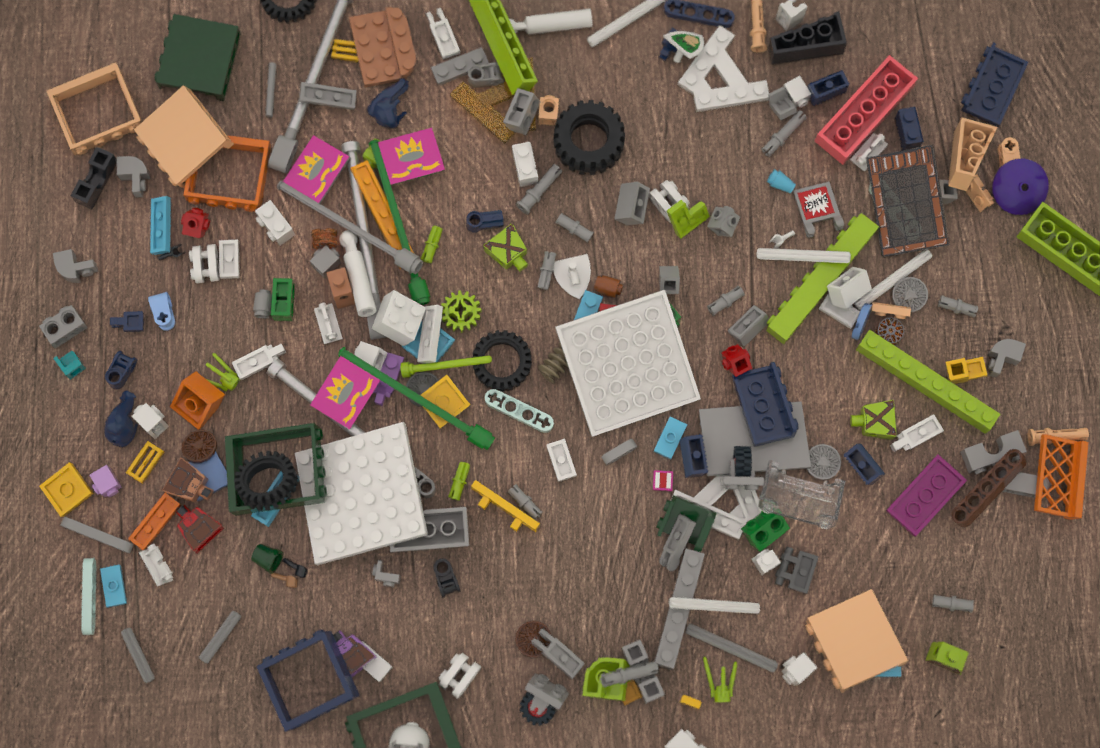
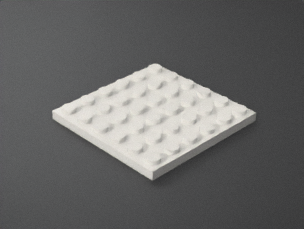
M665 290L555 326L592 437L701 399Z
M404 422L321 445L324 449L322 465L326 471V477L323 479L324 485L327 488V496L325 497V503L304 506L316 565L428 535L406 424ZM312 448L295 453L303 497L315 496Z

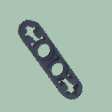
M667 0L664 4V13L670 18L716 27L722 26L723 28L731 27L735 20L734 13L729 9L682 0ZM671 5H674L675 8L673 12L670 11ZM681 6L683 7L682 14L679 13ZM687 8H693L695 10V14L689 16L685 13V10ZM710 11L713 14V18L706 19L703 13ZM725 15L728 16V22H724Z

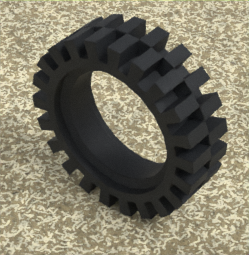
M260 0L266 14H270L273 20L277 18L278 22L281 23L283 20L286 23H290V20H293L296 23L298 22L297 18L303 20L305 19V14L308 16L311 14L310 9L314 10V2L317 3V0H302L298 5L291 8L280 7L272 0Z
M496 330L493 334L490 332L486 337L483 336L480 339L481 341L475 345L473 357L485 356L493 346L505 344L517 351L520 364L518 369L507 377H496L490 374L484 364L473 365L476 377L485 387L498 389L501 392L505 391V389L513 390L515 386L519 387L520 383L524 382L529 375L532 365L531 351L526 341L524 342L522 337L516 336L514 332L508 333V330H503V332Z
M266 451V456L259 452L258 458H255L254 455L250 456L252 461L249 462L247 459L243 461L245 467L240 465L238 467L240 472L235 473V488L242 502L246 506L249 505L251 509L256 507L258 511H262L264 506L267 511L270 510V505L272 504L274 508H278L277 502L280 501L282 505L285 504L284 498L286 497L290 500L292 497L290 492L295 493L296 491L295 486H298V476L295 468L288 457L286 458L283 453L279 455L277 451H274L273 455L271 451ZM274 468L283 473L281 483L269 492L257 493L249 488L252 478L262 470Z

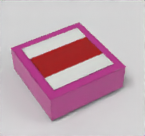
M654 470L653 491L672 492L673 471Z

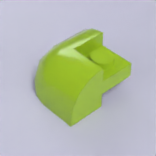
M598 658L599 660L593 662L590 668L586 670L582 696L625 701L627 682H630V680L626 681L625 684L616 683L604 687L601 684L600 675L614 672L618 668H630L628 662L625 659Z

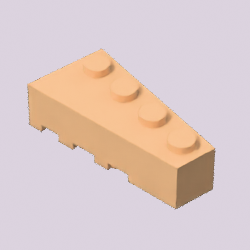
M961 117L954 132L948 186L967 191L997 127Z

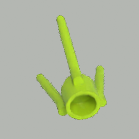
M213 353L212 356L227 372L223 373L211 364L206 363L208 368L221 376L220 382L222 384L211 380L208 381L225 392L228 389L233 391L240 381L237 373L232 371L216 353Z
M703 657L711 697H714V702H730V697H733L737 662L733 664L729 688L725 686L726 674L725 667L723 666L721 668V686H716L715 690L707 658Z

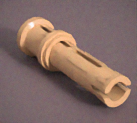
M751 0L753 26L750 32L753 43L751 51L759 53L768 49L765 44L767 31L763 25L762 0Z
M1045 428L1044 430L1028 429L1027 433L1030 446L1040 444L1042 434L1074 441L1088 440L1089 437L1087 428L1052 430L1050 428ZM1047 440V445L1053 443L1052 441Z

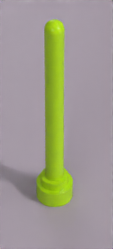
M481 356L417 365L403 362L400 368L402 377L406 378L411 377L415 372L487 364L492 362V357Z

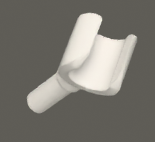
M791 231L782 236L776 234L769 243L775 242L776 245L773 249H778L787 238L795 235V232Z

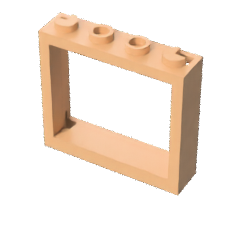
M117 63L47 90L66 140L74 155L85 154L89 149L102 147L106 142L119 140L128 133H136L134 129L142 123ZM117 78L134 120L76 143L59 101Z

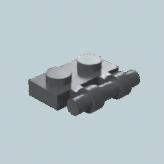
M786 547L785 552L782 553L780 558L782 560L780 568L775 574L777 577L775 584L782 586L784 579L790 581L788 589L807 594L819 556L800 550L798 556L794 557L792 556L794 549ZM789 563L795 564L792 574L787 573Z

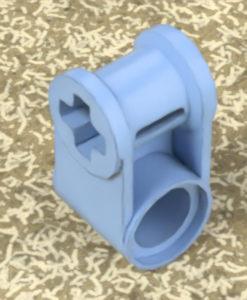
M168 292L148 297L155 322L162 330H171L175 326V318Z

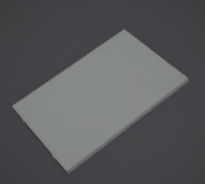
M802 401L791 402L793 412L791 413L793 419H797L799 426L795 437L756 447L753 446L741 406L699 409L701 433L703 435L702 439H704L703 446L706 451L704 454H706L707 469L709 470L707 476L729 474L734 446L751 447L752 460H755V472L811 468Z

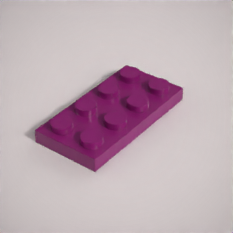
M937 454L889 506L886 512L910 534L916 537L967 480Z

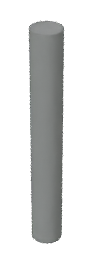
M269 63L265 117L268 118L273 117L276 63Z

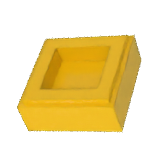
M683 695L679 703L698 710L702 702Z

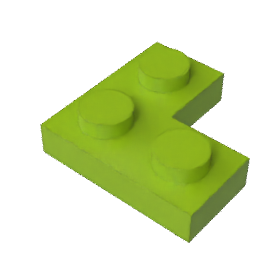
M680 200L666 210L679 238H683L710 217L707 207L702 201L688 210L686 203Z

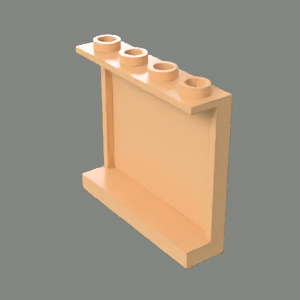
M184 85L134 129L138 135L136 137L142 145L147 146L148 154L153 159L156 158L159 162L157 164L158 167L170 176L168 180L174 186L178 185L182 188H185L183 182L222 147L229 149L233 145L232 141L192 90Z
M872 589L807 618L806 630L810 636L813 635L816 641L814 642L815 648L818 653H822L825 659L823 664L827 671H831L834 677L832 682L836 689H840L841 693L892 668L903 666L908 661Z

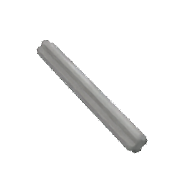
M688 624L685 633L768 671L775 672L778 663L693 624Z

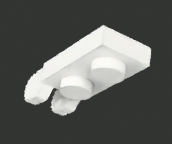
M439 8L437 9V14L441 21L435 23L430 12L426 13L444 60L460 54V49L448 20L445 19L442 9Z

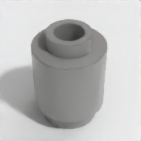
M262 289L255 293L253 306L255 317L269 318L272 304L271 291Z

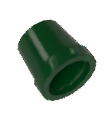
M259 544L253 551L251 561L265 569L266 572L273 574L282 561L283 551Z

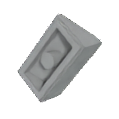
M753 305L727 331L742 346H746L767 325L769 317L764 311Z

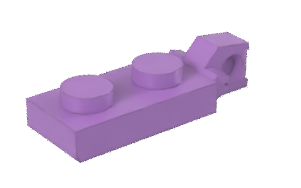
M387 352L380 371L397 381L404 357ZM380 380L373 393H376L375 404L383 406L385 397L390 398L394 388Z

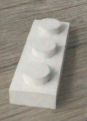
M425 306L426 310L423 315L417 360L419 363L436 362L443 306Z

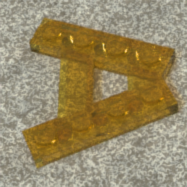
M527 58L533 70V58ZM462 81L450 93V97L504 144L516 133L508 129L503 123L505 118L492 107L514 97L507 82L477 94ZM534 87L529 92L534 93ZM535 116L528 131H536Z

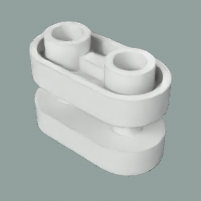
M665 180L660 184L661 191L653 189L649 192V198L665 219L671 223L666 210L672 206L669 205L664 197H667L673 205L680 200L684 201L688 210L690 203L684 195L681 196L679 194L678 188L673 181Z
M216 244L207 245V251H202L201 246H193L192 250L189 251L190 262H193V269H190L191 279L195 280L196 283H204L205 277L210 276L211 282L219 281V260ZM208 258L209 269H204L203 259Z
M464 653L456 654L450 662L452 664L448 671L444 670L438 678L440 680L439 685L442 688L447 689L449 685L454 688L452 695L457 699L460 698L481 669V666L476 662L472 666L467 664L466 662L469 657ZM462 669L466 672V674L461 679V681L458 682L454 678Z

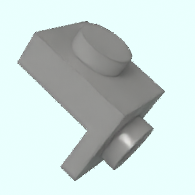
M784 87L768 94L770 108L780 120L797 113L796 106L787 97Z
M378 560V563L374 564L372 576H375L376 581L383 582V586L394 587L395 584L400 585V575L382 572V560Z

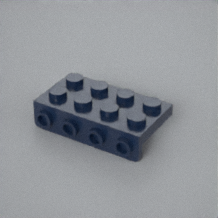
M993 42L991 47H986L982 55L985 59L983 62H979L975 70L978 73L977 77H972L968 88L971 90L969 94L965 93L962 98L961 104L964 105L961 111L999 127L1029 62L995 47L997 43Z
M770 362L769 366L748 370L737 377L732 374V380L754 447L793 438L799 429L797 419H793L791 413L793 412L792 404L786 397V386L782 384L780 379L781 370L779 366L776 367L775 362Z

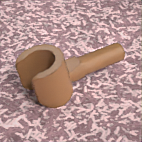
M277 573L271 574V577L286 581V587L297 588L298 580L296 577L283 576Z

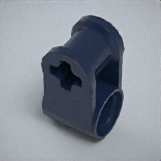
M120 350L115 354L105 374V379L110 387L116 390L123 388L136 367L137 358L128 357ZM113 376H120L117 382H111Z

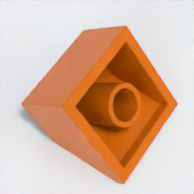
M194 372L182 380L170 407L200 430L219 408L225 394L198 372Z

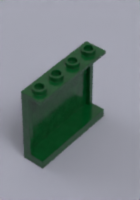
M173 14L172 20H169L168 37L164 38V53L159 58L160 68L155 73V82L159 89H162L163 86L180 89L184 85L193 92L213 95L217 100L224 101L241 36L239 26Z

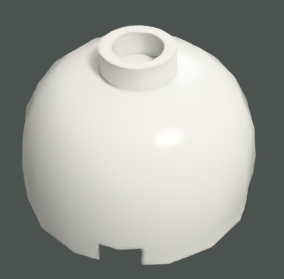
M408 722L407 725H402L394 730L389 748H429V737L421 727H418L417 723Z

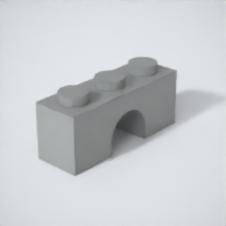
M1019 431L1005 434L996 439L999 447L997 454L988 453L983 443L963 449L960 453L968 473L975 472L977 475L987 471V467H994L1011 449H1017L1022 454L1026 453L1027 451ZM1020 456L1013 457L1012 462L1020 460Z
M641 640L621 648L630 667L649 663ZM655 674L635 679L645 704L665 695Z

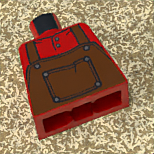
M183 505L176 512L182 519L177 527L195 553L200 552L224 529L220 523L198 507L191 512L186 505Z

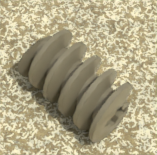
M560 342L558 347L553 349L554 354L549 353V359L543 360L544 365L540 364L538 366L541 374L552 384H555L552 379L553 377L560 378L558 371L564 374L563 366L568 367Z

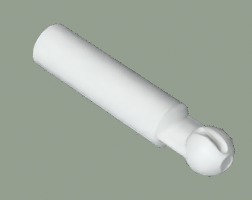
M590 9L526 16L524 22H515L513 19H509L515 33L525 30L528 35L592 27Z
M346 230L339 237V242L346 251V254L343 256L358 315L360 317H368L377 311L362 252L358 251L356 247L358 237L351 231Z

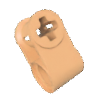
M1008 137L998 146L999 168L1010 160L1020 158L1019 144L1016 139Z

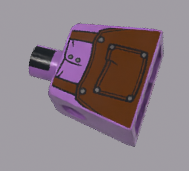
M341 630L333 635L352 677L364 669L363 666H366L373 658H377L355 635L352 634L346 638Z

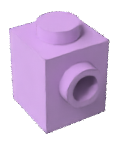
M107 465L90 474L94 482L92 487L97 495L101 494L104 497H112L119 492L118 489L122 488L113 471Z

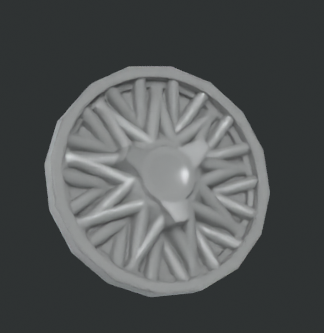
M906 277L895 284L892 298L895 305L911 307V312H915L926 304L928 290L920 279Z
M819 444L809 450L811 468L806 469L811 476L816 479L827 480L838 473L841 467V458L835 448L830 445Z

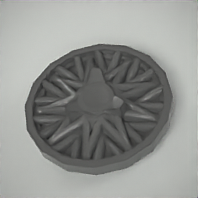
M419 372L410 377L406 387L421 395L439 380L430 372ZM408 398V399L411 401V403H413L414 405H416V406H418V407H422V406H421L420 404H418L417 402H415V401H413L412 399Z

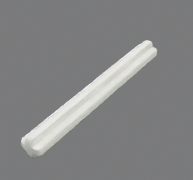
M646 0L587 38L591 47L596 46L666 0Z
M757 249V258L765 260L849 263L851 260L850 252Z
M928 249L922 251L872 288L864 297L854 303L855 307L861 310L864 303H872L892 288L899 280L905 278L931 259V252Z
M677 597L669 599L670 608L753 614L760 612L759 603Z

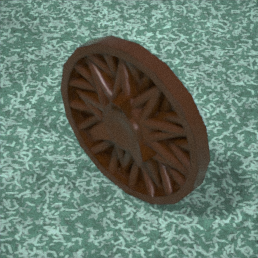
M204 429L191 432L182 443L181 450L183 456L193 463H202L209 460L217 450L216 437L210 431Z
M529 621L519 627L516 632L515 642L523 655L532 658L543 655L531 641L537 639L545 647L549 645L550 642L539 634V631L543 629L551 635L550 630L545 624L539 621Z

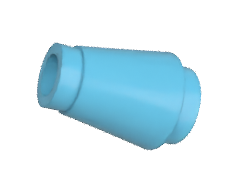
M774 169L767 179V183L771 187L791 193L796 186L780 170Z

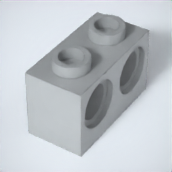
M517 88L503 123L510 131L527 135L540 105V100L534 93Z
M72 305L63 307L57 315L46 318L42 322L43 324L39 326L55 349L88 328ZM74 316V321L67 324V319ZM58 327L57 333L51 334L52 328Z

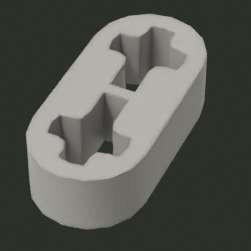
M629 439L605 453L601 458L606 466L635 450L637 445L633 439Z

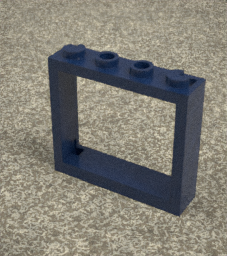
M323 629L316 631L312 634V638L308 640L303 638L295 642V647L291 649L290 647L283 648L278 651L279 655L275 657L272 655L261 660V664L256 666L285 732L292 731L360 697L331 631H323ZM322 641L345 693L291 719L269 667Z

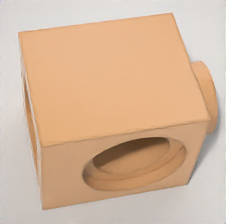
M551 95L540 97V125L555 126L558 119L559 98ZM546 107H551L554 110L552 112H546L544 109Z

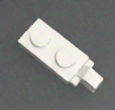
M282 344L275 347L265 345L233 361L232 364L239 379L243 380L269 367L279 356L285 354L286 350Z
M933 414L897 435L898 441L892 443L890 447L893 452L904 448L905 451L911 450L942 433L944 430Z

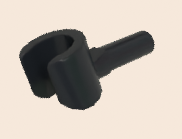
M182 244L172 247L170 252L158 256V259L163 260L171 256L179 257L185 254V251L182 253L178 251V247L182 246Z
M287 558L283 559L282 562L296 569L295 576L306 577L307 569L304 566L297 565Z

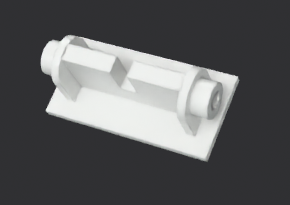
M873 133L850 161L865 172L869 167L867 159L879 156L888 145L884 141L885 136L881 133L878 135Z
M321 303L318 308H314L324 344L343 339L333 304L326 305V303Z
M152 544L148 546L147 550L139 552L157 586L173 581V572L170 571L166 561H162L163 556L158 546Z

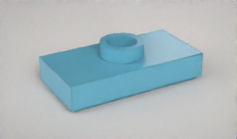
M669 417L653 452L671 460L687 424Z
M121 565L101 568L106 607L127 604Z

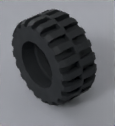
M582 100L577 102V106L571 104L568 106V111H562L560 119H557L555 123L554 148L556 149V155L558 158H561V163L564 166H569V170L572 172L579 170L581 175H584L585 172L595 175L596 171L604 173L607 167L611 169L615 165V161H618L621 157L625 142V127L623 122H620L621 117L619 114H614V109L610 106L608 108L604 107L605 103L599 101L598 104H595L594 100H588V103H584ZM595 125L605 132L607 141L598 150L584 151L574 145L571 136L573 131L580 126Z

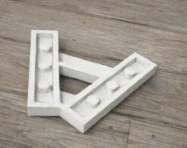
M722 26L717 28L703 47L701 53L698 54L678 82L680 87L693 94L696 112L769 100L767 81L748 83L725 51L735 35ZM713 67H715L728 87L711 89L705 78Z
M729 474L717 475L694 498L675 490L674 496L717 513L711 528L737 540L740 539L742 534L741 528L746 525V522L755 518L763 510L756 491L745 490V486H739V489L733 490L739 505L730 513L712 506L729 490L725 489V486L720 485V478L729 476Z

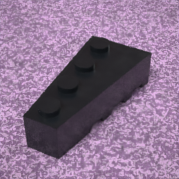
M837 11L833 15L819 18L818 21L811 24L806 23L798 29H791L770 37L768 51L771 64L844 54L847 41L840 12Z

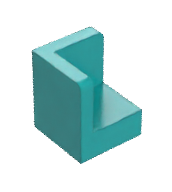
M70 351L60 359L57 356L53 358L70 380L86 369L74 351Z

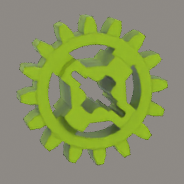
M459 290L458 295L452 292L451 298L445 297L447 303H441V306L444 309L442 310V315H445L442 317V321H448L446 324L447 328L453 326L454 332L457 328H460L461 333H463L464 328H467L469 331L471 330V324L477 326L475 320L481 319V316L477 313H481L482 310L477 308L480 302L475 301V295L469 297L468 291L462 295L461 290ZM464 301L469 302L471 305L465 304ZM460 305L463 309L462 318L459 315ZM454 317L458 323L454 322L451 318Z

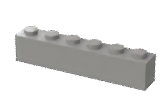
M685 549L672 597L693 599L704 553ZM669 607L655 657V662L658 666L670 670L674 669L690 609Z

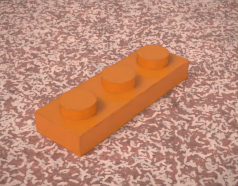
M164 493L128 539L143 551L146 550L180 508L181 504L167 493Z

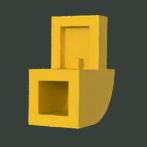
M983 357L969 360L961 358L945 362L949 381L953 384L987 377Z

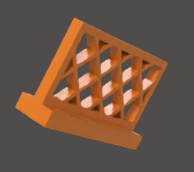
M1047 434L1041 435L1034 511L1061 516L1069 520L1082 518L1089 442L1074 441ZM1047 440L1052 441L1056 447L1051 452L1047 448ZM1065 444L1071 445L1068 456L1062 449ZM1057 451L1063 457V460L1059 463L1053 457V454ZM1048 458L1054 466L1049 471L1045 466V461ZM1065 462L1069 466V471L1066 475L1060 467ZM1055 470L1061 476V479L1057 482L1051 475ZM1046 477L1052 484L1047 490L1043 485V480ZM1063 481L1067 485L1065 493L1058 486ZM1053 489H1055L1058 495L1060 496L1055 501L1049 494ZM1043 497H1046L1051 504L1047 508L1041 507ZM1061 500L1065 504V512L1060 511L1056 505Z

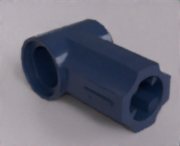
M502 210L488 212L472 211L466 218V228L472 233L483 229L504 227ZM477 219L479 224L473 225L470 223V220Z

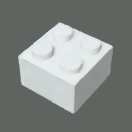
M393 290L383 297L372 329L405 346L415 340L426 307Z

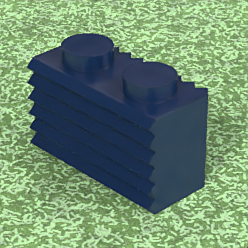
M843 70L808 84V89L811 93L810 101L813 106L836 98V96L839 97L843 93L846 94L849 82Z
M916 107L899 109L894 119L896 120L895 123H897V133L899 134L898 137H900V144H902V151L920 148L924 141Z
M703 435L685 436L680 439L685 478L700 477L709 471L707 469V459L705 458L706 454H704L706 451L703 446Z
M857 443L844 454L846 460H849L848 463H851L853 469H856V472L866 482V485H873L885 475L862 444Z

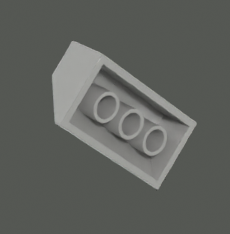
M467 508L423 510L428 535L390 545V552L469 546Z

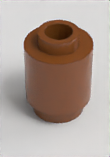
M605 275L602 277L597 276L594 290L598 291L599 294L616 298L617 295H621L623 285L620 284L621 280Z

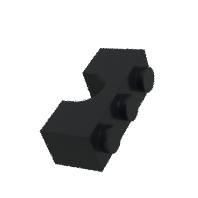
M99 147L95 148L88 162L90 168L86 178L83 181L78 180L70 195L76 203L91 210L94 208L117 164L114 154Z

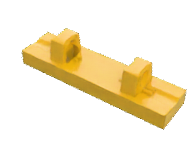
M475 480L471 485V489L482 496L478 503L480 508L485 510L491 502L515 518L510 525L511 529L517 532L520 526L524 524L536 533L540 527L539 522Z

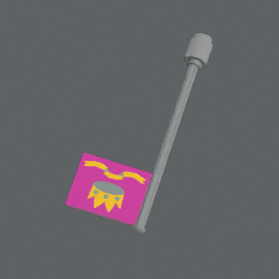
M313 135L286 178L278 182L277 190L284 191L393 256L395 265L409 273L417 274L423 265V261L420 260L419 256L406 248L396 250L321 205V202L348 163L350 156Z

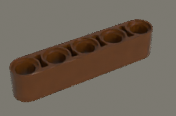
M1017 449L1009 450L953 509L951 513L952 520L960 527L970 526L1026 466L1025 456ZM1020 456L1019 462L1012 463L1013 457ZM1002 470L1007 471L1003 478H998L999 472ZM993 485V489L990 492H985L986 486ZM979 499V504L972 507V501ZM966 513V518L963 521H958L959 515Z

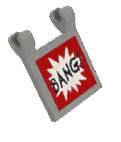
M830 182L793 190L807 238L814 237L815 229L812 223L833 218L835 230L843 229L844 221L840 215Z

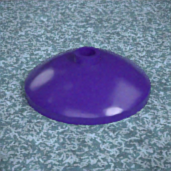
M1023 158L1013 159L1003 164L996 172L992 182V193L996 203L1004 211L1014 215H1025L1034 212L1045 201L1049 189L1048 178L1043 168L1036 162ZM1023 184H1026L1027 188L1023 191L1021 187Z

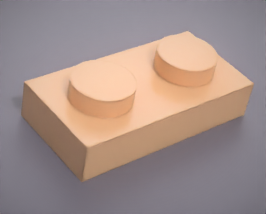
M872 302L871 310L875 311V315L886 316L889 313L894 314V318L905 319L906 316L910 317L911 307Z

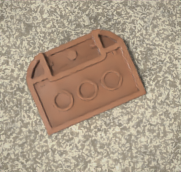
M385 7V11L349 17L364 88L398 82L401 78L407 79L415 68L416 56L408 22L401 9Z

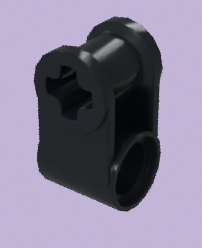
M438 559L434 563V572L442 598L456 591L458 593L461 592L450 562L447 559ZM446 563L448 565L447 572H438V565Z

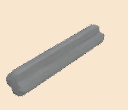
M235 611L229 614L200 654V660L209 663L240 620V614Z
M124 629L121 631V635L145 683L153 681L155 677L132 629Z

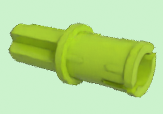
M433 226L428 240L424 243L425 248L420 260L425 263L432 264L436 249L439 248L438 242L443 231L441 227Z
M466 462L459 463L455 478H452L453 484L448 498L460 501L464 485H467L465 481L470 464Z

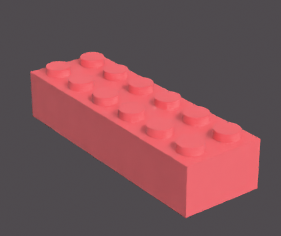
M889 55L817 134L815 142L844 165L912 90L918 78Z

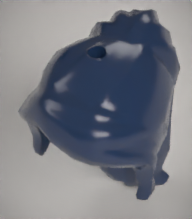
M401 78L397 83L380 92L367 107L368 114L375 118L376 122L382 127L397 128L401 119L407 114L406 111H403L397 116L396 105L401 102L397 99L404 92L408 91L409 81Z
M128 390L122 393L120 397L121 403L111 411L104 426L106 439L111 444L122 448L131 443L138 424L134 426L130 418L136 396Z

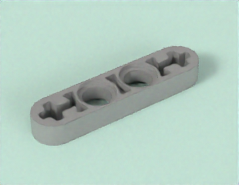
M65 516L60 524L64 528L129 554L134 545Z

